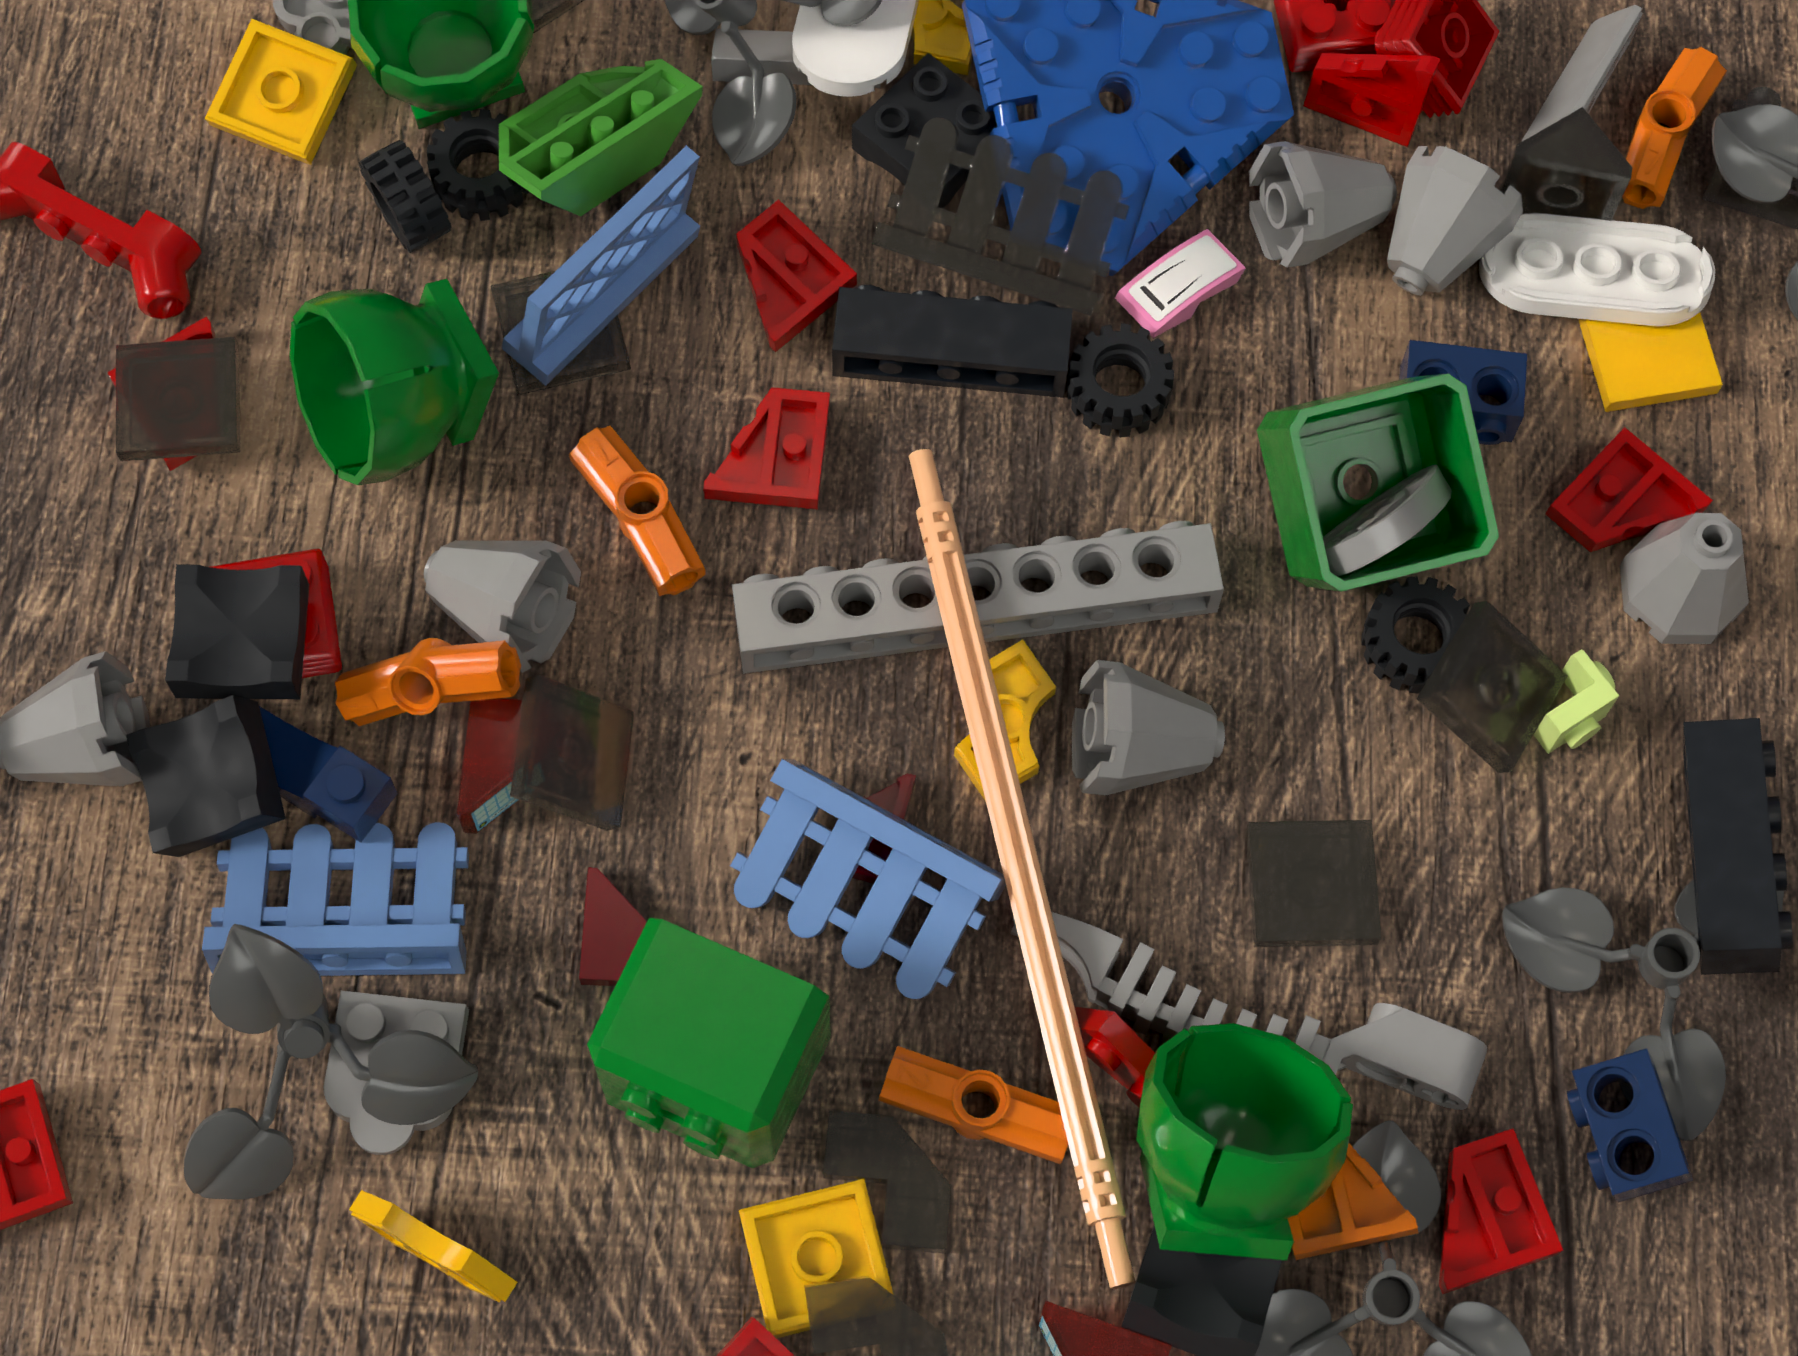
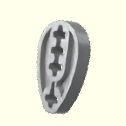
M1431 465L1410 475L1364 505L1323 536L1330 572L1336 576H1341L1379 559L1412 538L1433 520L1445 507L1452 494V490L1439 467Z

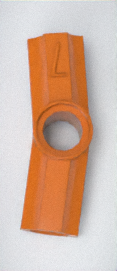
M1702 47L1697 49L1684 48L1657 91L1651 94L1646 101L1633 130L1632 140L1614 188V192L1623 198L1625 204L1640 209L1651 206L1660 207L1662 205L1685 139L1726 75L1727 70L1720 64L1718 56ZM1658 123H1663V124L1669 126L1670 128L1663 127L1662 125H1660V124H1658Z
M611 426L605 428L596 427L580 438L577 446L569 453L570 461L617 517L623 534L632 542L658 595L671 594L674 596L692 588L700 578L705 576L706 570L669 500L668 488L664 481L656 474L648 472ZM648 501L657 505L653 511L647 514H637L630 511L639 502Z
M427 638L421 640L410 652L342 673L335 681L337 690L336 705L345 721L351 720L358 726H362L405 712L412 715H425L431 713L440 703L513 697L520 688L521 663L516 647L509 646L506 640L451 645L438 638Z

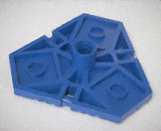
M964 0L962 9L985 112L994 111L997 128L992 130L990 137L1013 242L1114 276L1192 207L1198 200L1196 194L1206 186L1211 190L1294 115L1272 12L1239 0H1148L1157 4L1153 16L1135 10L1137 0ZM1106 91L1118 95L1124 102L1125 112L1116 114L1106 110L1100 102L1099 93ZM1032 104L1035 119L1019 121L1016 106ZM1177 154L1190 168L1183 176L1169 163Z

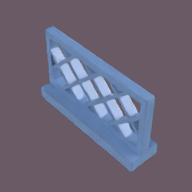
M687 145L528 297L524 319L503 338L502 349L545 386L698 237L700 225L685 212L700 156Z

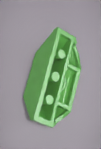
M663 59L645 61L644 67L617 66L580 73L499 124V171L540 200L581 217L660 165L701 98L703 86Z

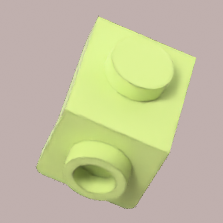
M1582 649L1570 656L1560 673L1561 679L1574 696L1548 712L1534 733V737L1548 754L1565 743L1571 749H1574L1593 737L1601 729L1598 721L1606 717L1619 697V694L1615 691V683L1609 671L1600 662L1592 661Z

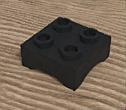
M927 53L852 124V149L867 161L879 165L895 176L915 195L924 207L934 215H937L951 201L968 178L983 164L995 157L990 133L994 128H997L994 111L985 112L981 93L931 54Z
M176 564L174 628L165 681L175 698L224 699L234 695L246 699H300L309 597V583L302 566L279 565L256 570H229L202 565Z
M232 695L218 700L192 715L161 725L143 728L126 735L130 755L140 773L149 808L148 835L153 853L181 857L286 819L258 701Z
M1153 1226L1121 1329L1197 1356H1255L1283 1260L1160 1250L1155 1226Z

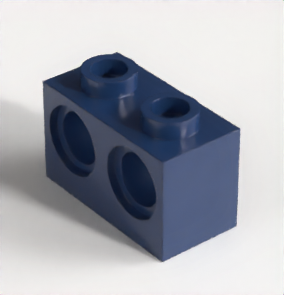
M1410 340L1400 365L1399 380L1409 377L1450 374L1467 386L1479 444L1494 445L1501 442H1512L1524 417L1527 354ZM1479 395H1490L1496 398L1501 405H1489L1482 401Z
M1647 1048L1572 1071L1577 1089L1567 1091V1097L1578 1128L1590 1126L1597 1150L1586 1154L1598 1190L1610 1187L1612 1196L1619 1203L1694 1181L1653 1058ZM1612 1082H1624L1633 1087V1100L1629 1107L1621 1112H1607L1600 1107V1094L1604 1087ZM1633 1143L1647 1144L1654 1151L1652 1166L1645 1173L1639 1175H1630L1623 1172L1619 1164L1622 1151Z

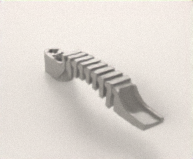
M1051 912L1062 957L1080 975L1086 988L1089 1002L1096 1003L1107 1011H1115L1120 1018L1123 1016L1135 1022L1133 1030L1147 1036L1150 1029L1163 1034L1161 1041L1164 1043L1184 1028L1189 1031L1191 1026L1221 1023L1228 1004L1213 998L1204 1019L1194 1016L1192 1012L1201 990L1186 984L1175 1008L1165 1004L1164 1001L1171 989L1176 972L1163 965L1147 996L1136 991L1149 967V962L1155 949L1140 942L1119 983L1108 978L1119 956L1120 952L1118 950L1124 939L1082 921ZM1013 917L1014 926L1010 934L1018 937V932ZM1387 1003L1373 1005L1366 1025L1332 1039L1317 1034L1321 1021L1307 1015L1296 1034L1294 1043L1328 1064L1335 1075L1337 1071L1347 1068L1434 1104L1456 1110H1464L1468 1107L1487 1053V1046L1478 1038L1408 1009ZM1242 1008L1236 1024L1252 1028L1257 1014ZM1273 1014L1265 1032L1282 1036L1288 1019Z

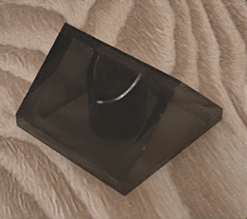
M1581 107L1516 145L1499 190L1505 194L1511 185L1521 194L1522 214H1550L1611 221L1631 179L1633 167L1586 110Z

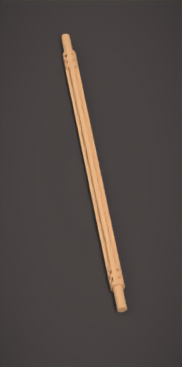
M920 449L909 455L921 506L916 510V515L1088 1226H1095L1110 1289L1123 1288L1136 1283L1121 1220L1126 1218V1213L952 505L950 502L944 501L932 450Z

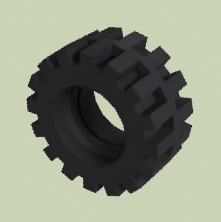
M480 109L479 116L472 117L470 110L460 112L462 120L456 122L452 116L445 120V131L436 129L432 134L433 145L428 144L427 165L433 188L440 199L443 200L447 210L453 213L459 208L461 218L471 220L473 213L479 214L480 221L490 220V213L497 212L501 218L509 214L507 207L509 204L518 208L523 203L522 192L529 194V191L499 170L490 176L482 178L466 177L456 170L461 161L472 154L485 152L499 156V124L508 119V116L499 113L494 119L491 117L490 110Z
M398 140L358 162L361 174L366 180L365 183L372 193L376 205L380 208L384 219L391 226L397 239L400 240L402 246L409 253L428 245L451 231V223L448 220L449 217L442 206L439 195L432 187L433 184L424 173L418 159H415L413 152L402 140Z
M1121 323L1120 331H1113L1111 324L1101 326L1099 336L1091 331L1084 336L1083 346L1080 344L1076 346L1068 371L1067 395L1068 399H1072V411L1076 416L1084 415L1083 424L1089 429L1098 424L1101 426L1100 434L1110 437L1111 430L1114 429L1119 430L1120 438L1130 437L1132 428H1136L1138 433L1141 434L1149 429L1151 421L1156 424L1162 418L1173 389V359L1170 352L1164 354L1165 344L1159 337L1152 342L1149 340V330L1141 327L1138 333L1131 332V324ZM1113 365L1127 366L1136 370L1143 377L1145 386L1136 394L1117 396L1103 390L1096 381V375L1105 367Z
M1418 576L1407 577L1404 585L1401 586L1396 581L1388 586L1385 593L1381 592L1375 599L1367 615L1362 633V645L1366 646L1364 658L1367 664L1374 662L1376 666L1373 673L1380 680L1386 675L1392 679L1390 687L1399 690L1402 684L1409 685V693L1420 694L1423 687H1428L1429 692L1439 690L1444 682L1447 684L1451 683L1466 664L1475 644L1476 634H1473L1476 627V620L1474 615L1467 614L1470 604L1465 597L1458 601L1454 598L1457 589L1448 584L1442 590L1437 588L1438 579L1428 577L1425 584H1419ZM1413 616L1427 619L1442 634V647L1437 652L1420 654L1408 650L1400 644L1394 634V626L1397 621L1404 617Z

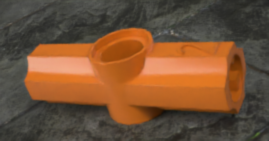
M900 1046L896 1047L878 1101L952 1126L957 1133L968 1139L980 1140L986 1138L1058 1164L1062 1163L1068 1147V1140L1058 1101L1006 1084L1000 1076L991 1071L980 1069L969 1071ZM981 1092L992 1099L996 1111L990 1117L975 1118L966 1112L961 1100L968 1093Z

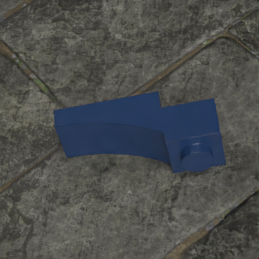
M260 707L281 798L314 819L318 815L361 843L398 794L391 777L342 746L337 748L321 741Z

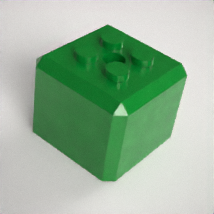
M1450 374L1409 377L1269 411L1257 429L1289 576L1307 587L1342 592L1486 556L1499 538L1467 386ZM1357 464L1368 470L1372 480L1369 492L1360 499L1350 497L1343 485L1345 473L1349 468ZM1431 465H1437L1449 484L1452 494L1450 500L1436 517L1412 538L1379 559L1341 576L1331 573L1323 536L1364 505L1410 475Z
M649 918L595 1026L587 1046L607 1104L626 1112L625 1118L654 1133H660L661 1129H665L685 1138L683 1143L687 1147L704 1156L719 1159L720 1155H723L750 1168H755L774 1161L831 1038L830 1000L828 994L809 982L666 920Z

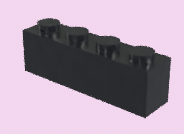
M860 285L855 288L839 287L832 345V376L1064 398L1073 309L1060 308L1056 304L1046 301H1035L1027 305L1001 302L990 296H975L970 299L943 297L941 294L929 290H920L909 294L888 292L873 285Z
M1760 718L1683 722V761L1701 975L1779 972L1782 949L1793 948L1791 913L1790 911H1778L1776 892L1787 891V870L1785 854L1773 853L1771 834L1781 833L1779 796H1767L1766 777H1776L1774 741H1762Z

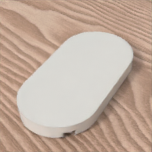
M882 0L880 6L871 16L852 26H836L828 22L821 13V4L816 7L800 5L792 35L793 61L798 71L801 69L807 75V82L818 90L837 96H861L873 92L874 85L880 84L886 79L888 84L898 76L904 65L919 0Z
M1522 214L1512 232L1484 254L1479 261V273L1485 288L1496 300L1511 309L1537 315L1648 326L1675 325L1697 315L1707 304L1715 281V266L1712 257L1704 247L1701 252L1698 247L1691 244L1693 237L1681 230L1656 224L1550 214Z

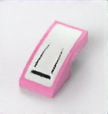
M1206 229L1148 266L1121 288L1115 299L1144 329L1149 330L1150 336L1154 338L1190 319L1200 302L1236 284L1246 268Z

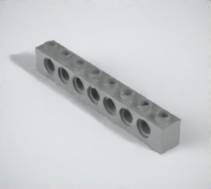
M1174 521L1163 525L1159 530L1138 533L1129 528H1118L1107 531L1098 538L1076 540L1072 536H1056L1045 540L1041 545L1017 548L1014 544L1001 543L989 546L981 553L964 555L971 586H981L991 594L986 599L975 600L985 642L1218 612L1224 591L1211 523L1194 525L1190 521ZM926 556L922 560L902 563L888 558L877 559L866 563L863 568L840 571L832 566H820L809 569L801 576L779 578L774 574H758L747 578L743 583L732 584L743 674L948 647ZM1147 563H1156L1164 567L1168 574L1162 577H1151L1145 574L1140 566ZM1087 571H1099L1106 575L1109 581L1105 584L1093 585L1083 580L1080 575ZM1030 578H1038L1045 581L1050 588L1044 592L1034 593L1026 590L1021 583ZM919 593L927 596L931 603L922 608H912L904 604L902 599L909 594ZM851 601H862L867 603L872 609L864 615L853 616L844 612L842 607ZM795 608L804 609L812 615L807 621L799 624L789 623L782 618L785 612Z

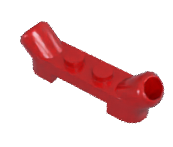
M11 142L0 156V221L25 215L31 218L36 226L49 237L57 241H63L66 237L81 245L84 252L96 262L107 267L115 263L130 271L138 307L145 315L156 319H167L181 314L191 302L186 274L201 255V248L189 234L172 222L149 210H146L136 225L132 227L64 191L65 187L51 158L19 142Z

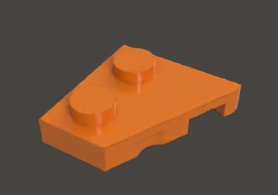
M1348 1143L1345 1163L1327 1191L1298 1215L1288 1218L1294 1240L1292 1248L1296 1260L1419 1233L1416 1218L1408 1209L1406 1210L1384 1185L1382 1178L1357 1153L1350 1143Z

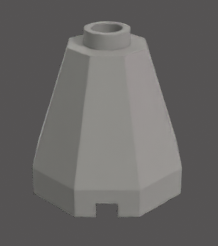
M1286 141L1264 144L1249 170V187L1260 185V200L1249 201L1251 223L1264 256L1272 261L1282 259L1280 264L1287 268L1307 265L1384 222L1395 203L1397 195L1394 178L1390 173H1387L1385 166L1380 163Z
M1418 146L1406 167L1387 257L1388 267L1395 273L1392 280L1402 289L1415 295L1421 296L1424 291L1440 293L1512 232L1523 213L1521 194L1511 185L1506 193L1503 194L1494 186L1500 175L1489 166L1444 146H1436L1432 155L1429 156L1428 146Z
M1694 513L1660 523L1624 557L1620 564L1624 612L1636 622L1639 618L1651 627L1649 633L1661 644H1711L1743 612L1749 603L1741 529L1722 513Z
M455 540L441 546L439 550L429 557L425 565V591L432 601L478 643L506 640L509 646L516 647L521 663L520 672L522 673L532 668L528 660L531 659L542 663L551 658L574 618L576 602L566 597L569 584L579 587L581 571L568 549L552 542Z
M106 651L84 657L0 717V768L6 769L8 774L20 781L119 787L142 781L137 766L130 755L126 735L150 727L148 709L142 696L130 699L124 687L125 684L135 682L128 666Z
M1096 660L1082 677L1079 694H1089L1087 709L1075 708L1072 721V771L1075 778L1084 779L1079 785L1082 793L1109 795L1202 772L1212 763L1213 757L1218 758L1221 755L1225 741V728L1222 721H1217V715L1211 705L1120 662Z

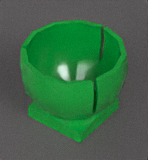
M347 0L351 47L385 93L410 105L419 129L447 120L451 116L461 115L460 112L473 111L525 92L519 69L531 48L535 27L531 0Z
M448 279L426 283L420 302L417 305H412L392 295L373 289L331 291L306 301L293 316L289 357L298 404L315 447L333 473L338 475V478L355 485L386 482L421 465L434 451L445 434H447L453 446L474 440L499 372Z
M1236 1023L1191 1026L1189 1031L1184 1028L1157 1049L1145 1072L1136 1140L1142 1149L1140 1163L1160 1250L1287 1261L1294 1243L1288 1218L1298 1215L1327 1191L1346 1159L1353 1104L1351 1103L1350 1095L1328 1064L1284 1036Z

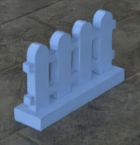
M781 759L770 781L784 788V791L779 800L771 796L766 797L760 809L770 815L749 857L741 852H737L730 865L732 868L740 871L734 884V894L737 901L748 908L762 907L770 902L775 892L792 900L794 903L788 913V925L790 930L801 938H811L820 935L829 922L844 929L848 934L842 944V955L844 960L854 968L861 969L874 965L883 952L903 962L896 975L897 988L907 998L919 999L929 995L937 982L948 987L956 972L946 967L966 927L969 925L979 930L986 915L976 909L982 898L989 902L999 899L1006 886L1004 874L793 759ZM819 808L838 818L833 830L814 821ZM806 835L824 845L806 881L801 886L784 877V874ZM873 838L893 848L887 860L867 850ZM860 865L875 873L878 877L856 917L838 907V904ZM927 868L947 878L942 890L921 880ZM914 895L933 905L910 947L892 937V934Z
M441 822L431 823L421 830L418 836L417 848H396L391 830L380 823H376L361 843L356 840L355 849H334L329 831L319 824H309L300 828L294 836L293 850H272L268 834L263 828L231 839L230 850H218L217 855L219 871H228L225 905L224 907L212 908L210 921L212 927H204L202 951L213 974L224 950L231 927L234 924H239L261 931L286 943L307 958L318 970L320 976L465 974L467 951L460 925H465L466 910L464 904H454L456 868H468L469 865L468 848L457 847L453 829ZM394 869H416L413 905H391ZM332 870H353L350 906H329ZM269 871H291L287 907H266Z

